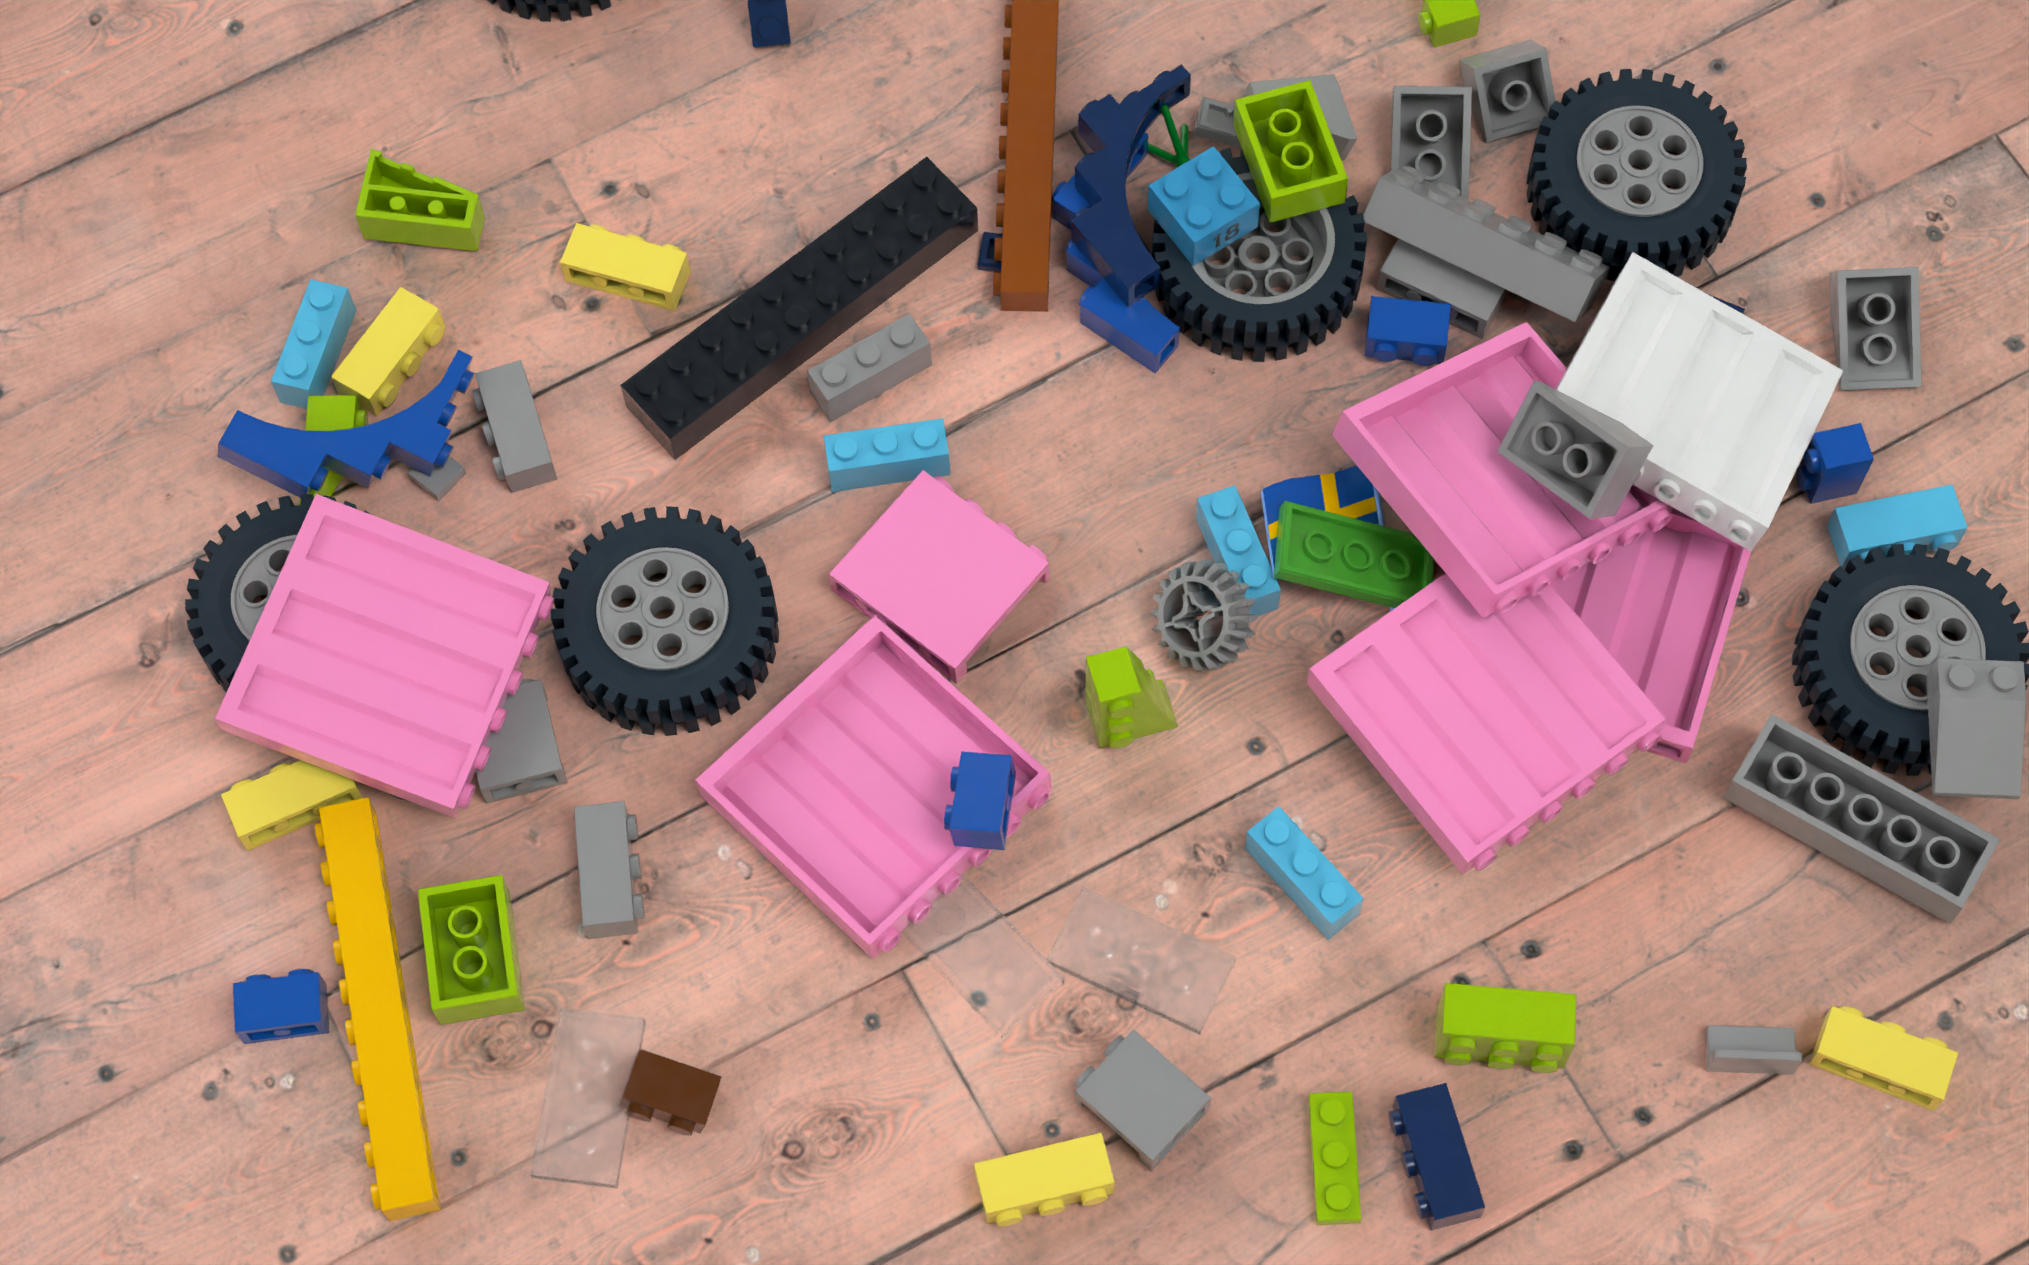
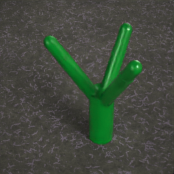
M1163 105L1161 111L1176 155L1148 143V152L1176 165L1178 168L1190 160L1188 157L1189 128L1186 124L1181 126V136L1179 139L1169 107Z

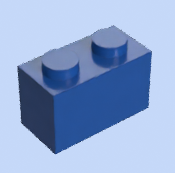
M1371 296L1364 356L1374 357L1382 362L1394 360L1413 361L1422 366L1443 363L1448 342L1451 304Z
M1858 423L1813 434L1808 448L1804 452L1801 464L1796 470L1798 485L1802 491L1807 492L1811 504L1858 493L1874 460L1862 424Z
M961 751L959 767L953 766L951 771L950 789L951 792H955L953 805L946 806L944 815L945 830H950L954 846L1005 850L1016 778L1012 755Z
M296 969L290 971L288 976L271 978L269 975L257 974L248 976L245 982L233 983L235 1033L244 1044L329 1033L327 984L319 972H314L310 969Z

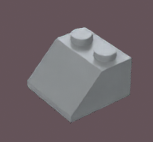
M1530 39L1459 60L1464 87H1472L1471 110L1484 141L1490 142L1539 128L1543 117H1548L1549 108L1555 102L1547 48Z

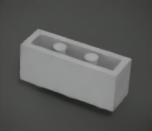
M1398 239L1382 266L1377 290L1396 299L1451 304L1449 324L1481 339L1484 338L1500 310L1506 294V289L1401 239Z
M907 314L807 370L810 393L830 422L930 367L932 365L930 342L912 316Z
M515 361L475 373L479 388L472 390L478 412L486 411L489 422L482 424L488 446L496 445L499 456L492 458L498 480L507 479L511 493L557 480L522 361Z
M625 801L574 807L582 922L588 939L638 934V919L645 918V909L642 893H635L634 879L642 878L639 854H632L631 840L638 839L636 814L629 815Z

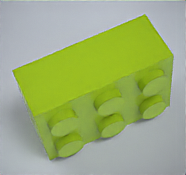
M1311 80L1235 99L1233 126L1269 223L1345 203L1348 177Z
M503 875L418 889L431 1007L440 1025L524 1011L525 1004L511 895Z
M1445 983L1437 1006L1434 1057L1445 1058V1062L1451 1065H1468L1471 1061L1488 1062L1489 1067L1496 1069H1511L1514 1067V1064L1531 1066L1533 1071L1540 1073H1553L1558 1068L1564 1069L1575 1045L1577 994Z

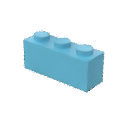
M310 279L271 380L281 403L307 409L308 396L325 395L357 311L347 287Z
M943 418L824 435L832 492L913 481L922 470L933 478L935 476L951 475Z
M1953 484L1837 507L1827 523L1839 563L1843 568L1846 567L1849 559L1859 554L1864 561L1869 550L1881 547L1884 557H1886L1891 545L1904 544L1905 555H1910L1915 544L1927 545V551L1934 550L1935 553L1938 548L1952 550L1959 544L1968 528Z
M1234 485L1197 498L1196 520L1214 562L1227 564L1228 571L1240 573L1238 583L1250 585L1245 596L1246 598L1256 600L1252 606H1249L1250 614L1260 616L1277 610L1279 608L1281 589L1276 578L1273 579L1272 568L1236 486Z
M1279 806L1247 831L1245 842L1247 852L1328 940L1360 915L1364 898Z

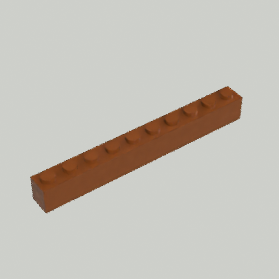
M1012 0V5H1005L1004 27L1011 28V37H1004L1003 60H1010V70H1002V93L1009 94L1008 103H1001L1000 126H1007V136H999V159H1005L1006 166L1005 170H998L997 192L1004 193V204L997 203L996 227H1003V238H995V261H1002L1001 272H994L993 296H1001V311L1048 312L1059 0Z

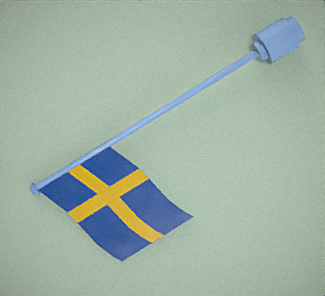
M1357 465L1335 473L1287 479L1272 484L1261 491L1273 579H1275L1274 567L1279 507L1284 501L1385 526L1380 493Z

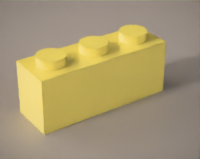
M576 223L560 261L566 282L676 311L691 273L687 253L683 252L680 248L670 244L660 246L649 243L633 234L623 236L612 233L606 228L595 224L586 226Z
M400 287L331 376L338 395H356L361 408L377 417L384 407H388L394 402L399 387L405 379L417 372L421 365L422 357L428 349L436 346L442 339L446 326L440 309Z
M302 760L293 764H280L271 769L269 774L256 780L240 781L234 784L230 791L221 794L237 836L247 851L321 820L320 807L363 798L355 780Z
M1832 1006L1823 1020L1809 1065L1935 1111L1945 1098L1959 1052L1948 1049V1045L1941 1040L1931 1037L1921 1039L1907 1034L1906 1030L1898 1024L1892 1022L1878 1023L1864 1018V1014L1855 1008L1848 1006L1837 1008Z
M1102 1132L974 1163L975 1176L987 1224L997 1222V1226L1013 1225L1023 1220L1022 1215L1039 1212L1040 1216H1050L1064 1211L1067 1204L1082 1201L1084 1206L1095 1205L1108 1199L1107 1195L1114 1193L1115 1182Z

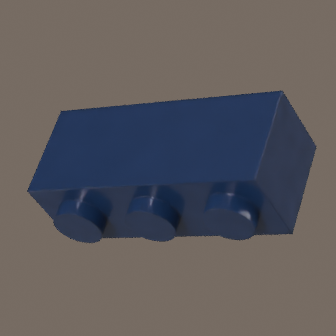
M1443 1083L1396 1095L1392 1107L1393 1110L1388 1111L1389 1122L1394 1136L1401 1135L1406 1151L1401 1152V1160L1407 1178L1414 1177L1419 1193L1414 1194V1202L1419 1218L1421 1220L1427 1218L1430 1231L1481 1218L1485 1210V1204L1447 1084Z

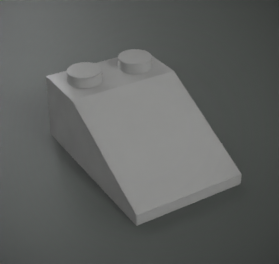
M1393 87L1391 171L1397 168L1403 169L1404 166L1415 168L1425 174L1424 180L1437 186L1440 182L1449 184L1460 190V197L1466 200L1469 199L1472 87Z
M1919 267L1837 270L1829 272L1830 312L1836 364L1838 368L1843 370L1839 379V390L1922 387Z
M1534 381L1497 452L1589 519L1616 516L1654 445L1623 423L1540 381Z
M1938 658L1926 677L1933 796L2019 799L2021 797L2026 714L2024 662Z

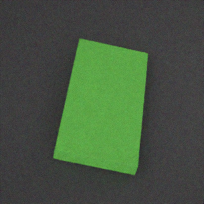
M1284 501L1279 507L1274 578L1392 608L1398 607L1434 580L1435 559L1412 533L1289 501Z

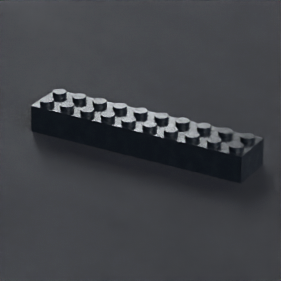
M926 156L622 383L620 386L626 407L673 459H678L978 232L977 207Z

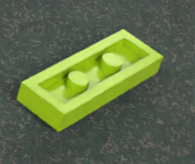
M1352 1092L1309 1093L1308 1105L1316 1225L1360 1224L1361 1206Z

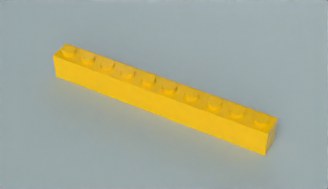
M369 797L320 807L321 822L315 823V833L319 847H325L327 861L321 862V872L325 886H331L333 900L327 901L329 920L332 926L337 925L339 939L333 940V950L337 964L343 965L345 979L339 980V988L343 1004H349L352 1019L345 1020V1027L349 1044H356L358 1059L353 1060L351 1065L356 1086L362 1085L364 1100L358 1101V1112L362 1126L369 1127L371 1141L364 1143V1150L368 1167H375L377 1183L371 1184L373 1205L375 1210L381 1209L389 1221L439 1211L441 1206L377 811Z

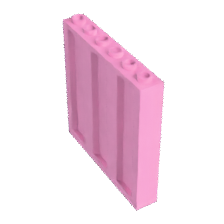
M1527 322L1344 410L1332 434L1482 618L1496 611L1500 613L1507 612L1518 603L1520 598L1528 594L1532 597L1537 596L1552 581L1558 578L1566 580L1579 571L1582 565L1590 561L1593 564L1602 561L1610 554L1612 549L1620 545L1626 548L1636 542L1642 533L1650 529L1656 532L1666 526L1672 519L1670 513L1673 507L1633 484L1616 516L1589 519L1497 452L1533 382L1540 381L1556 389L1567 369Z
M316 494L215 717L219 729L456 818L460 807L467 809L471 802L475 786L470 783L476 769L483 771L487 764L491 747L486 745L492 731L499 733L504 724L507 710L502 707L508 694L514 696L520 686L523 672L518 670L524 656L531 658L536 648L539 635L534 632L540 619L546 621L550 615L555 598L550 596V582Z
M1673 508L1670 513L1672 519L1662 529L1656 532L1650 529L1642 533L1641 537L1632 545L1626 548L1620 545L1612 549L1610 554L1596 564L1590 561L1582 565L1579 571L1566 580L1558 578L1550 584L1666 718L1659 732L1662 736L1661 739L1647 751L1687 763L1694 747L1751 551Z
M1445 573L1309 668L1307 685L1462 875L1472 868L1481 871L1497 858L1498 855L1495 853L1507 843L1510 847L1519 844L1530 834L1531 831L1528 829L1540 819L1543 823L1552 820L1563 810L1564 807L1561 804L1570 797L1574 796L1577 800L1582 798L1596 786L1594 780L1605 772L1612 776L1621 770L1629 762L1628 755L1638 748L1641 752H1645L1654 746L1662 737L1659 732L1666 720L1551 584L1537 596L1532 597L1528 594L1520 598L1518 603L1507 612L1500 613L1496 611L1482 618Z
M876 615L695 780L700 796L872 959L881 951L887 953L893 949L901 939V932L912 922L914 924L921 922L930 912L931 904L942 893L948 895L954 891L962 880L961 875L972 865L977 867L982 864L992 851V849L954 846L950 830H945L944 828L945 809L947 805H953L955 792H951L950 789L951 771L953 766L959 767L961 751L1012 755L1016 778L1006 838L1010 837L1019 828L1022 822L1021 818L1032 808L1037 810L1046 803L1052 790L1051 773Z

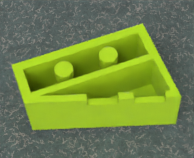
M371 148L355 213L364 239L478 252L485 222V215L478 194L437 176L434 178L415 171L414 166L404 162L402 164L396 163L383 157L381 152Z
M1127 646L1086 657L1085 704L1099 748L1106 746L1114 749L1125 747L1136 738L1178 727L1164 682L1161 679L1157 681L1151 669L1145 670L1142 661Z

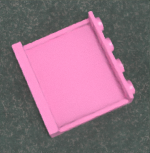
M922 470L829 573L833 592L869 619L876 615L924 660L957 684L967 673L966 662L1039 579L1044 583L1049 580V562L1046 555L1034 545L1027 547L1016 539L1015 533L1009 526L1003 522L995 523L986 517L984 510L971 499L963 500L955 494L952 486L940 476L933 478Z

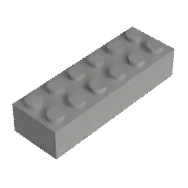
M1404 166L1403 169L1397 168L1379 178L1363 214L1366 223L1571 321L1576 322L1591 309L1610 268L1601 263L1603 258L1585 249H1581L1580 253L1566 247L1567 241L1555 234L1546 232L1543 236L1530 230L1531 224L1519 217L1509 216L1508 219L1494 213L1496 208L1485 201L1474 199L1471 202L1459 196L1460 190L1449 184L1441 182L1438 186L1424 180L1425 174L1415 168Z
M1773 714L1768 718L1724 796V799L1949 924L1953 922L1962 910L2000 841L1996 836Z

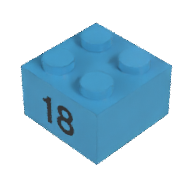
M1214 146L1148 185L1147 210L1192 266H1195L1258 227L1259 201Z

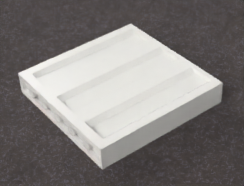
M1632 253L1615 280L1556 390L1623 423L1654 445L1633 483L1634 486L1747 550L1752 551L1769 528L1843 370L1639 255Z

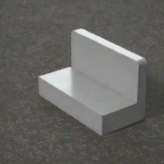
M1708 1025L1705 1029L1707 1072L1793 1075L1802 1063V1052H1796L1794 1028Z

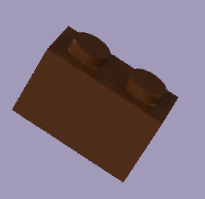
M639 1049L619 1106L626 1108V1114L632 1118L650 1122L653 1117L667 1122V1128L676 1133L691 1136L694 1131L701 1134L706 1126L722 1076Z

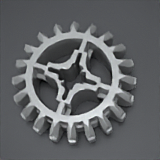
M1211 560L1185 562L1182 564V567L1169 571L1170 578L1159 582L1163 592L1157 593L1152 597L1159 604V608L1150 612L1151 615L1158 617L1159 623L1152 630L1157 633L1161 632L1163 636L1158 645L1163 648L1170 647L1167 658H1172L1173 660L1180 659V666L1185 668L1193 667L1197 671L1222 669L1226 664L1234 663L1238 660L1237 653H1242L1249 649L1245 639L1252 638L1255 635L1248 627L1249 622H1254L1258 618L1249 612V606H1252L1256 600L1246 598L1245 596L1250 585L1238 583L1240 573L1228 571L1227 564L1214 563ZM1212 611L1211 614L1204 615L1205 612ZM1204 615V618L1196 620L1197 617Z

